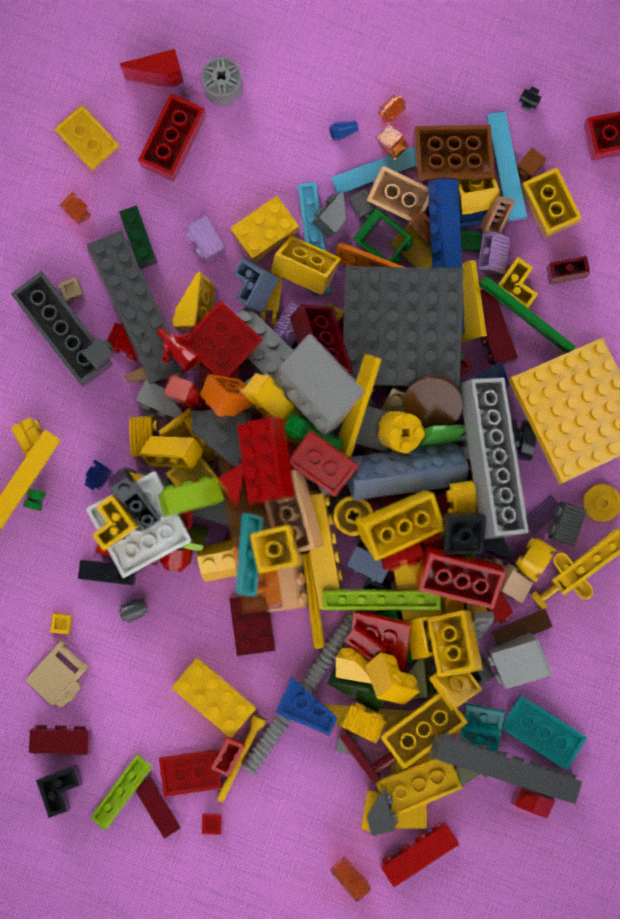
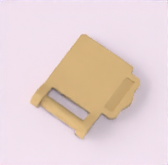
M62 640L26 678V682L51 705L57 704L61 708L76 698L77 692L81 689V684L77 680L90 667L87 663L84 664L65 647L66 644ZM61 652L79 670L74 673L56 654Z

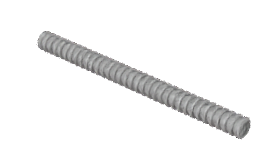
M351 610L350 613L346 614L347 617L343 618L344 622L340 623L341 626L339 628H336L337 632H334V636L329 638L330 642H327V646L322 648L323 652H320V656L315 658L316 662H313V666L308 668L309 672H306V676L301 678L302 682L300 684L311 694L313 693V688L316 689L315 685L320 683V678L323 679L322 675L327 673V668L330 669L329 665L334 663L333 660L334 658L336 659V655L341 648H344L343 645L347 644L344 640L351 632L355 610ZM279 714L273 718L274 722H271V726L266 728L267 732H264L263 737L259 738L260 742H257L256 747L252 748L253 752H250L249 757L245 758L246 762L241 764L246 771L251 774L257 773L256 770L260 769L259 765L264 763L263 760L267 759L266 755L271 753L270 750L274 749L273 745L278 743L277 740L281 739L280 735L284 734V730L288 729L287 725L292 723L291 719Z

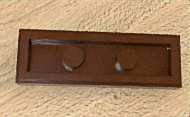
M543 609L492 631V635L498 646L529 632L535 635L553 626L546 610Z

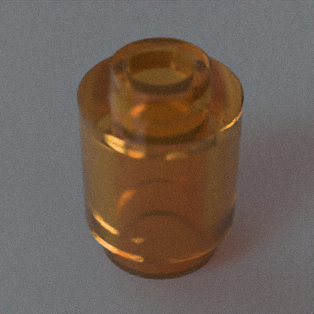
M392 95L380 107L381 110L378 114L386 123L394 121L406 109V102L400 95Z

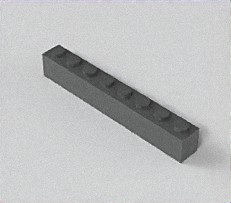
M443 732L442 736L435 734L428 756L430 758L576 804L582 781L575 779V774L565 772L562 775L558 773L559 769L550 766L544 769L541 768V763L530 761V764L524 762L525 758L513 755V758L507 757V752L496 749L494 753L489 751L490 747L478 744V747L472 746L473 741L464 738L457 741L454 740V735Z

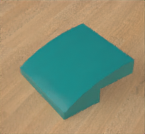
M466 703L463 717L468 723L461 727L459 741L461 738L473 741L472 746L478 747V744L490 747L489 751L495 752L499 746L505 711Z

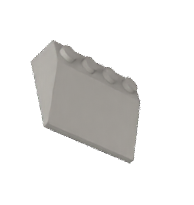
M311 334L298 345L272 376L275 381L274 383L285 392V395L323 436L341 424L365 392Z

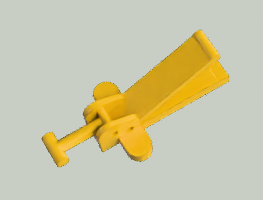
M615 528L574 562L566 553H557L554 556V564L560 572L552 578L555 584L542 594H539L537 591L531 594V597L542 610L548 607L545 600L559 590L563 595H566L574 589L582 599H590L594 592L587 578L620 554V529Z

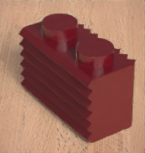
M587 256L550 262L546 268L549 284L587 278L590 274Z

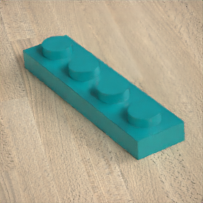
M248 513L242 514L236 594L250 597L257 596L258 569L250 534L262 531L263 517Z

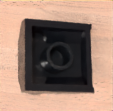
M450 512L445 514L442 520L444 528V555L483 554L486 516L474 512Z

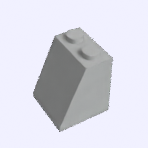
M531 632L488 650L490 655L487 657L491 667H495L497 672L494 674L498 685L502 684L505 689L553 675L538 638Z

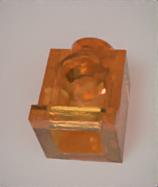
M73 191L60 204L62 210L78 224L85 222L91 215L86 209L88 206L80 198L78 199Z

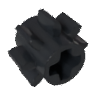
M533 86L530 90L525 88L519 99V102L523 103L521 108L528 112L530 108L536 109L542 98L538 95L540 90Z

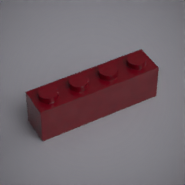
M484 289L480 290L487 336L480 339L482 345L486 346L489 352L486 354L489 364L494 366L501 362L504 365L516 361L518 356L498 300Z

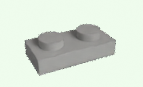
M493 611L473 613L472 618L477 639L483 638L493 622Z

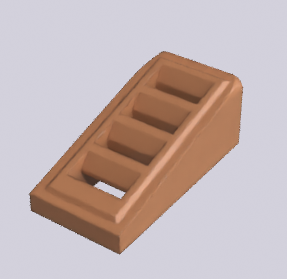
M497 196L479 225L484 232L501 234L515 200ZM500 203H507V205L501 206Z

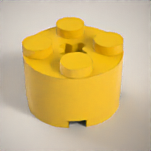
M401 411L386 413L378 424L379 433L377 434L380 443L386 448L402 453H409L414 450L425 435L420 420L412 414Z
M349 496L337 504L334 509L333 520L341 533L348 536H357L360 534L356 523L347 517L350 515V511L358 514L356 520L373 513L370 504L364 499L353 500L352 496Z
M531 538L525 548L528 552L525 556L521 554L515 566L518 567L519 572L537 582L539 578L536 575L541 576L553 557L550 552L554 554L557 549L539 538Z

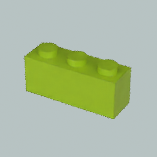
M210 476L200 478V482L197 483L187 481L178 488H174V485L163 488V491L157 496L164 518L219 504L224 501L221 487L218 484V477L211 479Z

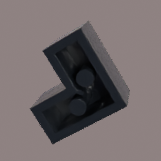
M77 765L36 780L48 818L71 809L65 791L78 787L83 783Z

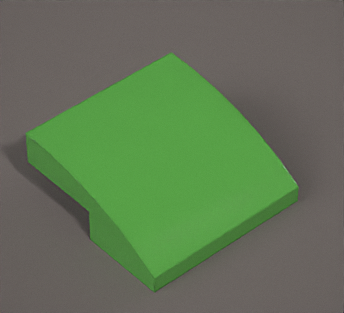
M465 425L432 426L424 429V438L421 439L416 448L455 443L466 430Z

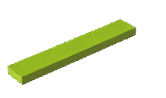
M323 589V610H441V596L422 592L418 589Z

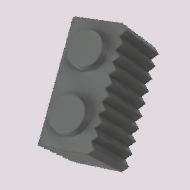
M560 501L559 505L554 509V521L548 527V538L575 546L587 510Z

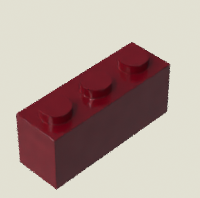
M35 725V728L30 729L29 753L88 755L90 753L91 729H86V726H74V729H67L66 725H55V728H47V725Z

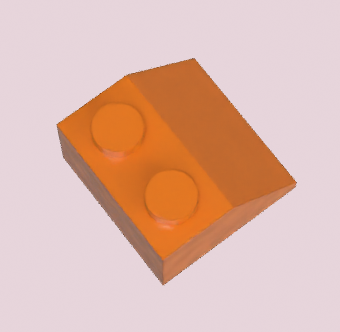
M208 374L200 396L214 410L216 415L234 417L253 405L242 392L246 385L241 379Z

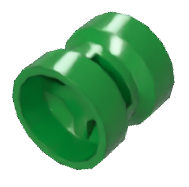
M29 488L26 493L27 500L24 501L23 507L42 511V500L45 499L46 492Z

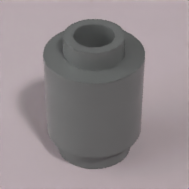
M136 598L120 605L121 610H118L122 621L126 620L127 623L139 619L148 613L143 598L139 600Z

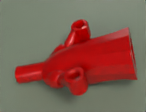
M162 327L156 331L164 340L162 361L165 364L170 363V354L178 362L183 372L191 370L201 358L200 354L182 342L184 340L186 342L192 340V336L189 333L169 335Z

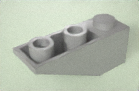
M145 380L136 399L140 404V408L150 411L151 408L157 411L156 415L165 419L168 416L175 419L183 413L176 403L164 394L165 389L154 383L149 384L148 380Z

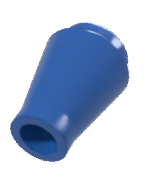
M354 120L333 123V125L329 126L331 138L340 141L354 132H358L357 122Z

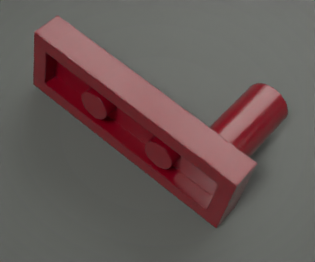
M348 729L340 732L339 738L373 784L380 781V773L397 761L390 751L372 763Z

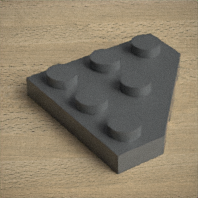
M245 409L234 417L218 416L214 413V410L191 411L192 432L201 438L216 454L226 460L232 468L241 464L242 456L237 425L251 422V409Z

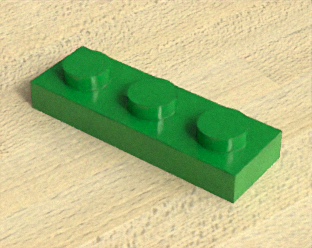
M291 413L285 424L286 434L301 442L309 430H312L338 450L341 449L343 444L341 440L330 434L323 436L313 424Z

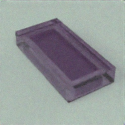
M551 494L526 515L528 528L533 534H536L555 517L554 509L559 503Z

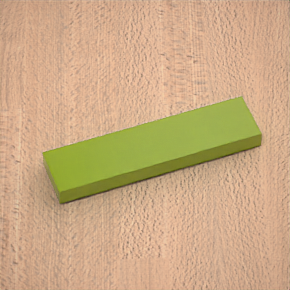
M137 754L90 818L103 830H107L153 766L141 755Z

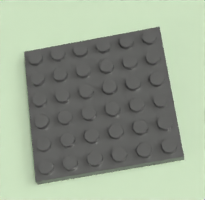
M346 266L343 342L353 369V373L350 376L355 381L357 380L364 354L381 358L374 385L409 386L426 375H439L451 380L456 387H460L464 269Z

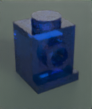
M94 460L93 463L96 465L94 468L91 466L85 474L87 478L84 484L93 491L95 488L101 490L113 472L97 460Z

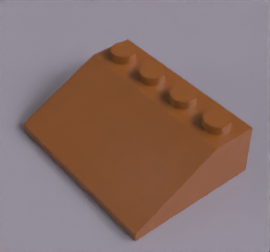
M491 125L415 126L412 137L418 180L495 178Z

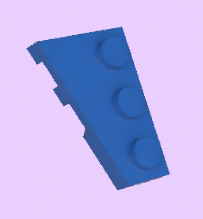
M292 676L290 677L275 712L330 736L337 717Z

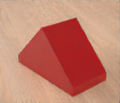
M243 463L218 478V484L236 507L239 505L244 479Z
M227 737L222 742L211 769L229 777L245 748V744Z

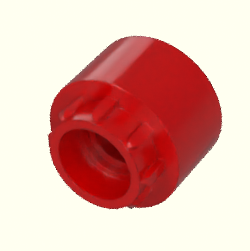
M178 548L160 558L159 561L164 569L171 572H181L191 564L193 550Z

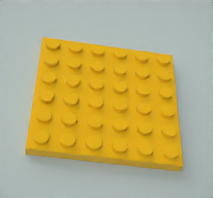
M603 337L508 379L559 485L620 456V371Z

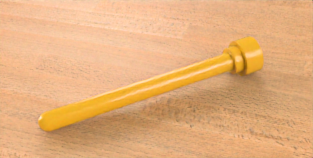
M253 714L250 720L251 729L243 743L245 748L229 777L226 778L217 797L220 803L224 802L257 732L266 725L267 720Z

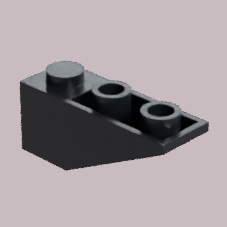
M125 467L109 477L110 489L144 531L161 521L140 486Z
M80 560L78 579L125 585L136 584L137 571L123 578L114 563Z

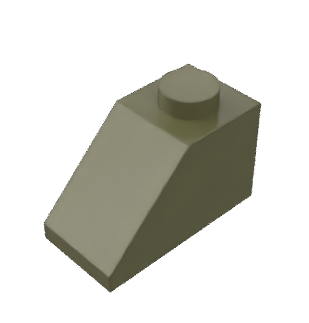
M430 657L420 658L408 673L414 675L420 690L412 699L428 698L434 695L433 684L429 679L432 676Z

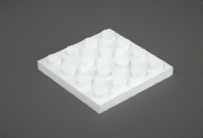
M156 471L136 482L161 521L146 531L139 526L108 549L123 578L193 541L179 514L164 518L157 495L165 487ZM108 497L86 508L97 531L106 525L107 521L96 506Z

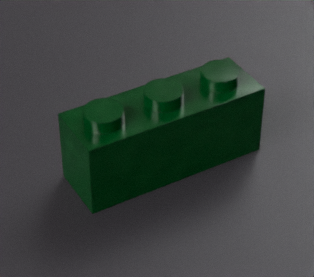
M137 205L119 211L139 268L142 269L157 264L156 256Z

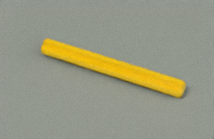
M303 553V570L314 648L319 649L325 646L321 614L310 553Z

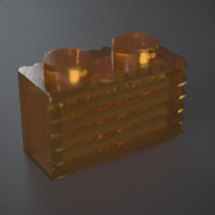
M346 857L341 858L331 868V873L356 902L361 900L370 891V884L352 866V863H349Z

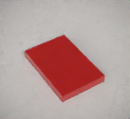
M309 430L289 457L290 465L334 497L359 466L357 462L312 430Z
M217 749L159 757L164 797L221 789V775L219 772L211 769L217 755Z

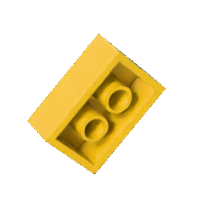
M558 167L522 184V194L544 239L568 229L581 221L582 217Z
M275 196L230 229L232 235L254 263L286 241L291 235L293 236L299 232V225L279 197Z

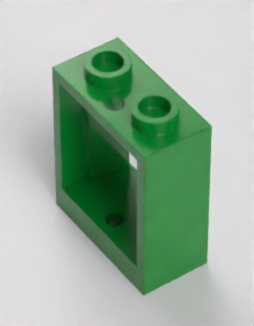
M376 208L354 236L353 240L369 253L398 264L402 259L400 257L404 251L407 252L412 247V240L415 237L383 211ZM381 219L405 237V240L390 259L386 258L366 241Z

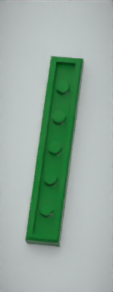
M489 277L481 278L479 281L481 288L564 353L575 349L576 346Z

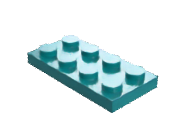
M522 695L518 697L502 724L504 731L566 771L587 739L586 736Z

